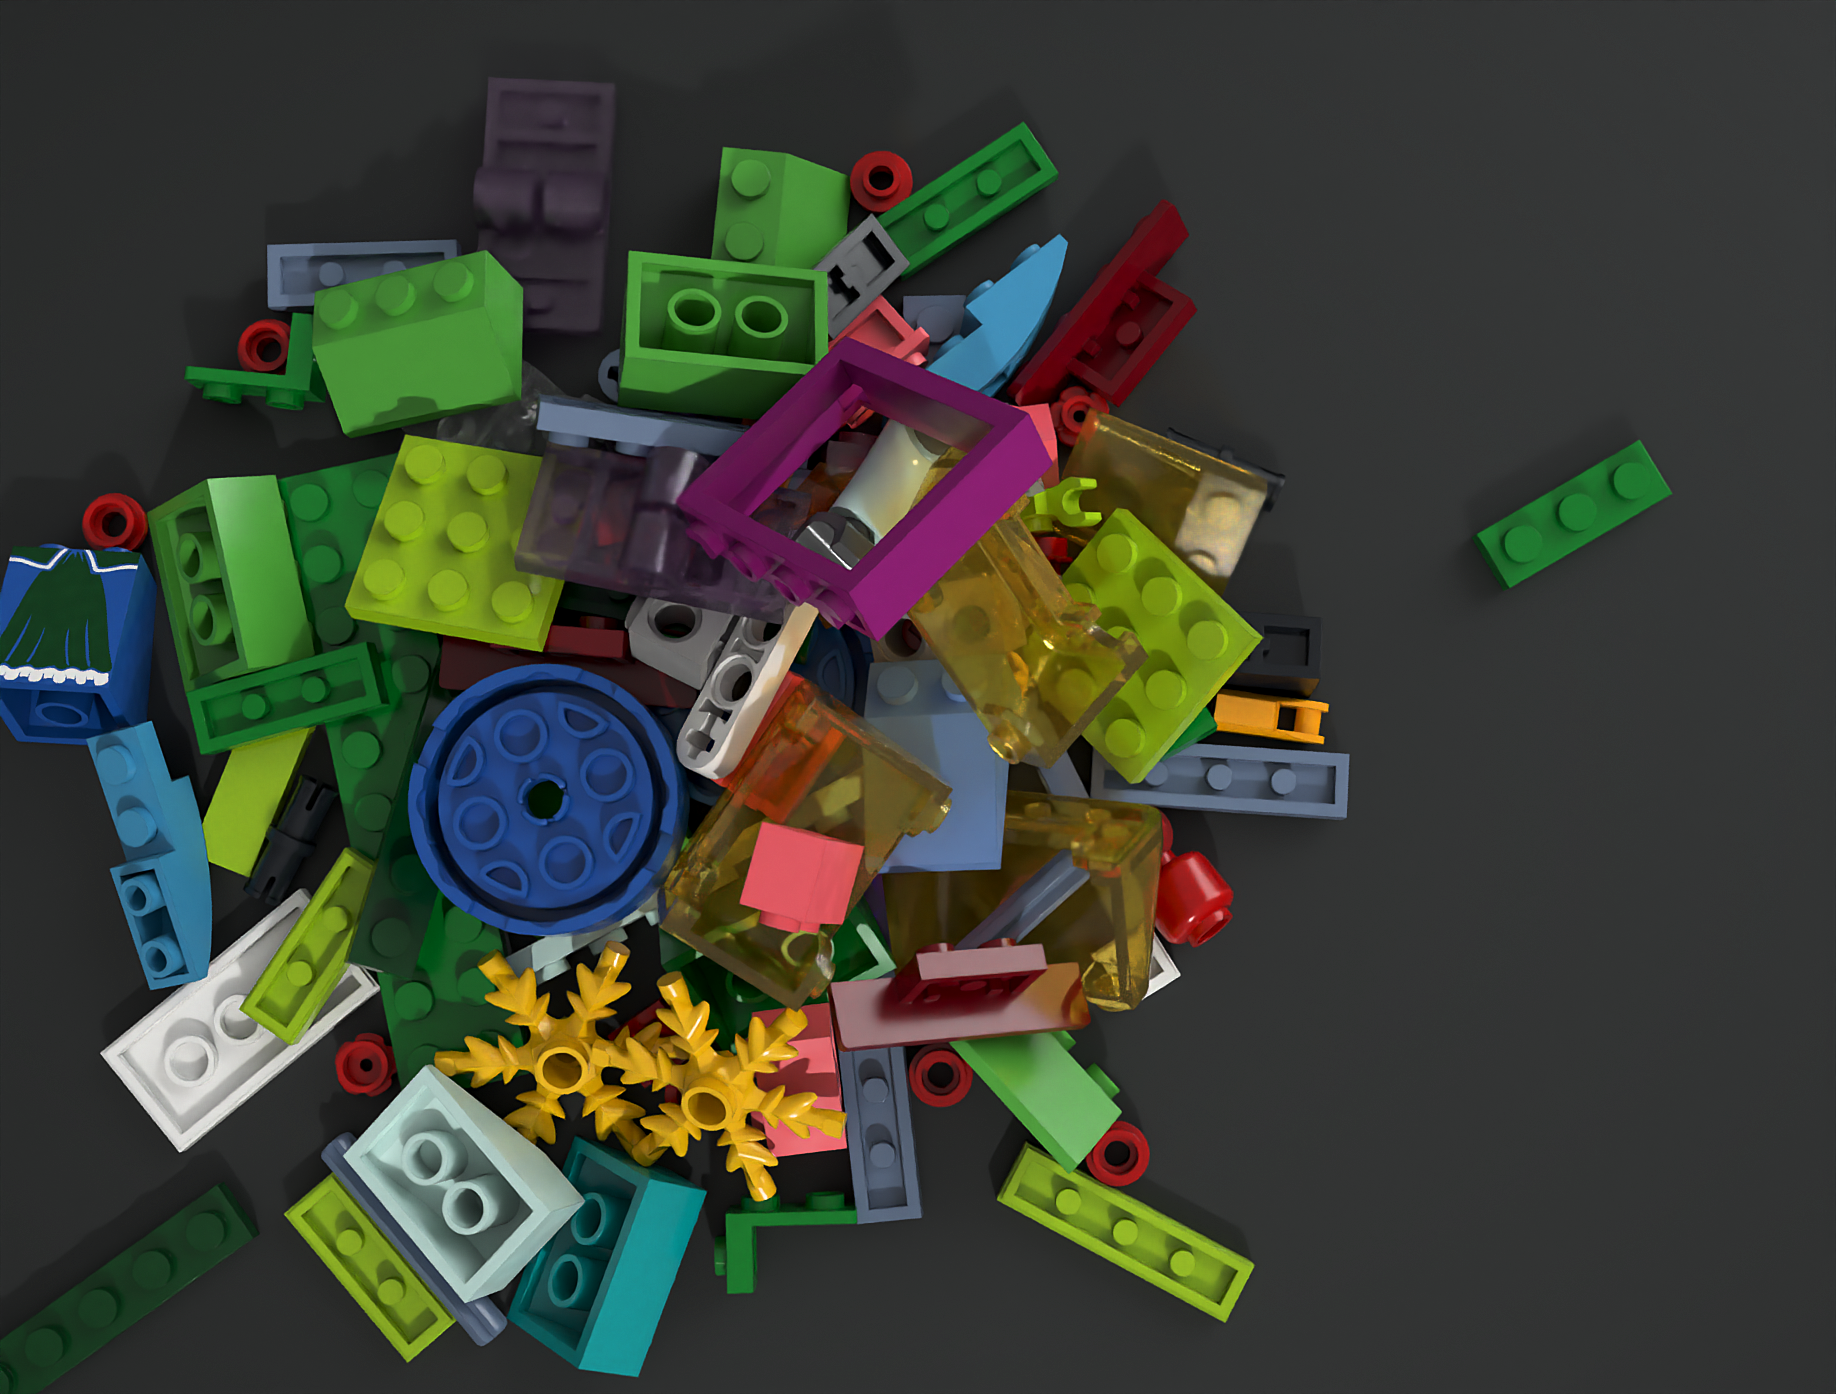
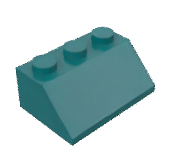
M575 1135L563 1166L562 1174L586 1201L526 1264L506 1318L578 1369L638 1377L707 1191L670 1169L654 1163L649 1167L641 1166L628 1153Z

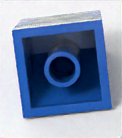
M50 543L42 544L39 547L13 546L0 592V716L17 741L88 745L86 739L147 722L157 584L141 553H134L119 547H108L102 551L69 549L62 545Z

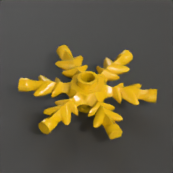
M610 940L606 942L594 972L585 964H578L576 976L580 995L567 990V997L574 1012L569 1017L563 1016L560 1019H555L546 1013L550 1000L549 992L537 999L534 970L527 967L518 978L498 949L492 950L477 964L482 973L499 989V991L485 994V999L493 1005L515 1012L505 1022L512 1025L528 1026L531 1034L530 1040L524 1046L516 1048L505 1037L498 1035V1048L479 1038L466 1036L464 1041L470 1051H438L434 1057L435 1067L447 1077L474 1073L470 1083L473 1088L485 1085L501 1072L504 1085L510 1082L519 1069L531 1072L537 1081L536 1090L517 1095L515 1099L527 1105L508 1114L503 1121L511 1127H517V1132L534 1145H536L539 1136L547 1144H555L556 1132L552 1114L565 1119V1112L558 1098L562 1094L579 1092L585 1096L582 1118L595 1110L597 1138L600 1141H605L611 1131H613L623 1148L634 1159L632 1155L633 1147L647 1135L632 1119L645 1116L646 1111L634 1103L617 1098L618 1095L626 1091V1088L619 1085L603 1084L601 1073L604 1067L590 1063L592 1046L597 1038L603 1039L596 1033V1021L617 1014V1011L605 1005L619 999L631 990L630 983L615 982L630 955V950L620 942ZM660 1022L648 1025L632 1037L640 1041L656 1057L658 1048L661 1047L670 1058L690 1059V1053L675 1046L669 1040L671 1036L659 1037L662 1029ZM628 1025L621 1030L614 1041H610L627 1051L626 1038L630 1037Z
M679 971L667 973L659 978L657 986L671 1009L660 1008L656 1010V1014L665 1025L678 1034L669 1037V1040L675 1046L690 1053L689 1061L684 1065H677L661 1047L658 1048L656 1057L640 1041L628 1037L626 1038L628 1051L623 1050L610 1041L597 1038L592 1046L590 1063L601 1067L610 1066L624 1069L625 1072L620 1078L623 1084H636L653 1080L652 1092L658 1091L670 1084L678 1088L681 1093V1104L661 1103L658 1107L665 1114L651 1115L640 1119V1124L645 1129L651 1130L652 1133L641 1139L632 1149V1155L638 1164L644 1167L651 1166L670 1146H672L676 1155L684 1157L688 1150L689 1133L696 1140L700 1141L702 1136L701 1129L717 1131L724 1128L725 1131L718 1139L717 1146L730 1144L726 1158L727 1171L733 1172L741 1167L744 1170L747 1187L753 1200H767L776 1193L777 1188L764 1165L769 1167L777 1166L779 1162L770 1150L758 1142L759 1140L766 1139V1135L761 1130L745 1123L748 1113L753 1111L761 1112L769 1125L774 1129H777L780 1119L792 1132L802 1139L810 1138L808 1126L819 1129L825 1135L840 1139L847 1121L848 1113L835 1109H822L811 1106L818 1098L814 1092H802L783 1097L785 1084L765 1092L758 1088L754 1082L755 1072L767 1074L778 1072L779 1069L771 1061L788 1060L799 1055V1051L786 1042L806 1028L808 1025L807 1017L800 1008L792 1005L787 1007L767 1028L761 1018L754 1016L749 1023L748 1042L740 1035H735L737 1055L732 1054L729 1050L715 1051L711 1044L717 1037L719 1029L705 1030L710 1013L709 1003L702 1001L694 1007L682 973Z

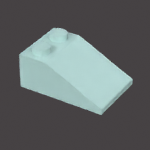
M432 1064L425 1065L343 1155L464 1303L503 1290L586 1201L542 1150Z

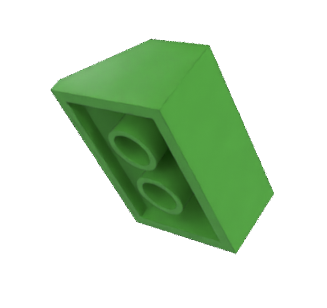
M723 147L711 259L810 270L847 235L851 199L850 176L788 153Z
M487 250L315 291L312 349L342 430L349 438L521 400L523 288Z
M639 251L628 252L619 351L618 407L759 420L829 353L828 284L826 271Z
M276 475L206 479L146 513L185 694L192 690L316 656L313 646L315 632L312 623L307 619L299 583L302 578L301 569L298 561L294 559L286 524L288 510L285 501L280 497Z
M1066 1031L949 1042L1068 1174L1082 1162L1122 1113L1119 1107L1111 1100L1120 1092L1119 1088L1095 1062L1086 1070L1078 1064L1067 1052L1076 1044V1041Z

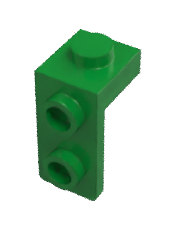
M293 313L285 375L185 366L184 380L203 390L202 398L219 403L240 404L242 395L266 397V405L288 410H303L305 401L325 403L327 387L312 349L313 314Z
M839 1191L810 1192L805 1194L806 1203L780 1204V1195L777 1193L764 1201L753 1200L751 1194L741 1195V1205H730L726 1212V1235L715 1236L716 1276L727 1275V1294L754 1293L758 1283L757 1226L855 1224L858 1221L855 1202H844V1192Z

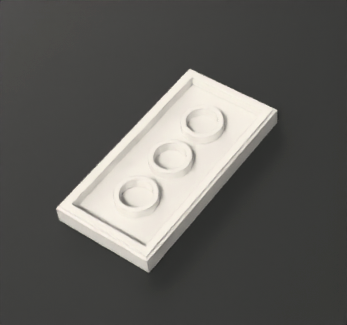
M306 888L297 890L280 907L275 908L209 963L208 976L206 978L183 984L100 1053L180 1153L194 1145L380 991L378 977L372 970L351 964L300 1042L292 1046L239 1010L312 899L311 894Z

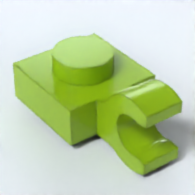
M1083 477L1066 478L1059 485L1047 488L1041 493L1015 502L998 521L1004 527H1014L1016 537H1030L1053 532L1052 522L1056 520L1070 527H1092L1102 520L1101 512H1082L1079 507V498L1083 491L1097 487L1096 479Z

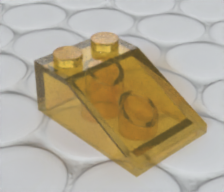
M1090 407L1060 482L1069 477L1096 479L1097 487L1087 489L1080 495L1079 507L1082 512H1101L1102 520L1092 527H1070L1056 520L1052 522L1053 531L1085 548L1116 508L1128 509L1222 598L1267 496L1268 479Z

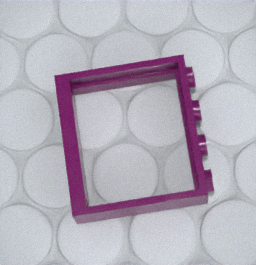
M845 336L683 491L675 501L690 523L685 529L687 536L700 543L709 558L716 559L721 555L730 560L733 566L750 581L756 583L763 578L772 583L776 590L793 605L800 607L806 602L817 608L820 614L838 630L846 624L878 642L1053 465V462L1029 413ZM862 406L967 453L851 570L748 517Z

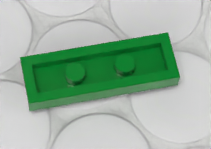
M1024 122L876 218L910 263L898 276L901 282L1058 180L1059 172Z
M1638 440L1471 538L1501 588L1505 591L1668 497L1672 492L1643 444Z
M367 641L186 692L201 755L221 753L390 705L376 644Z

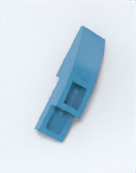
M1058 234L1042 248L1037 244H1033L1014 260L1010 267V272L994 284L991 280H987L977 286L963 303L965 310L960 333L940 347L933 357L934 363L925 370L993 398L1009 381L1027 356L1044 324L1061 274L1068 242ZM884 415L881 425L882 428L885 427L888 420L890 419Z
M152 720L90 737L86 741L127 860L110 868V872L149 988L154 990L200 981L208 976L212 939V898L206 842L189 775L171 779Z

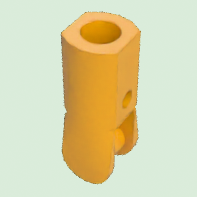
M1221 688L1212 698L1210 714L1218 725L1216 731L1303 744L1324 745L1325 737L1319 736L1321 713L1328 712L1329 704ZM1280 707L1296 709L1293 731L1277 729Z

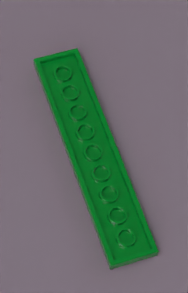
M399 453L277 479L280 497L285 501L288 510L286 524L294 559L298 561L301 569L302 578L299 583L307 619L312 623L315 632V641L313 643L315 655L365 641L376 644L390 705L325 723L350 846L374 862L442 644L441 634L353 619L345 608L348 594ZM440 889L437 893L412 979L404 980L377 972L401 1091L425 1065L432 1064L435 1067L434 1057L436 1052H469L470 1049L464 1041L466 1036L479 1038L498 1048V1035L505 1037L516 1048L527 1044L524 1025H512L505 1022L515 1012L486 1001L485 994L499 991V989L477 966L478 962L494 949H498L505 958L509 956L504 930L465 913L453 904ZM519 1069L513 1078L527 1075L531 1072ZM502 1072L488 1083L503 1080ZM474 1073L458 1074L449 1078L465 1089L471 1087L470 1083Z

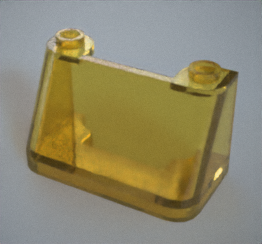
M948 447L930 466L908 512L967 454L966 452L955 447ZM1024 493L906 614L989 732L987 741L993 751L1011 764H1018L1021 761L1029 765L1050 769L1149 656L1134 632L1124 631L1118 639L1114 638L1095 623L1102 615L1096 604L1073 600L1019 516L1031 503Z
M804 679L797 685L779 709L728 786L721 793L681 851L675 865L660 886L657 894L659 927L788 1008L798 1012L808 996L816 999L830 983L836 969V964L830 961L832 955L831 939L842 924H820L818 934L799 930V933H794L759 923L761 910L739 904L762 822L802 828L864 846L846 910L845 921L904 835L906 834L914 838L923 830L931 834L941 825L952 805V799L948 796L953 791V788L949 781L841 701L810 680Z
M1007 790L1001 869L882 873L891 951L897 967L894 969L895 976L912 959L914 952L924 946L936 943H951L955 947L1062 849L1072 850L1073 867L1082 868L1090 872V878L1022 938L1017 945L1042 944L1047 964L1078 962L1080 974L1083 975L1081 979L1083 996L1091 1003L1097 1004L1100 1009L1112 1012L1134 1010L1145 997L1149 988L1164 841L1160 811L1153 806L1139 803Z

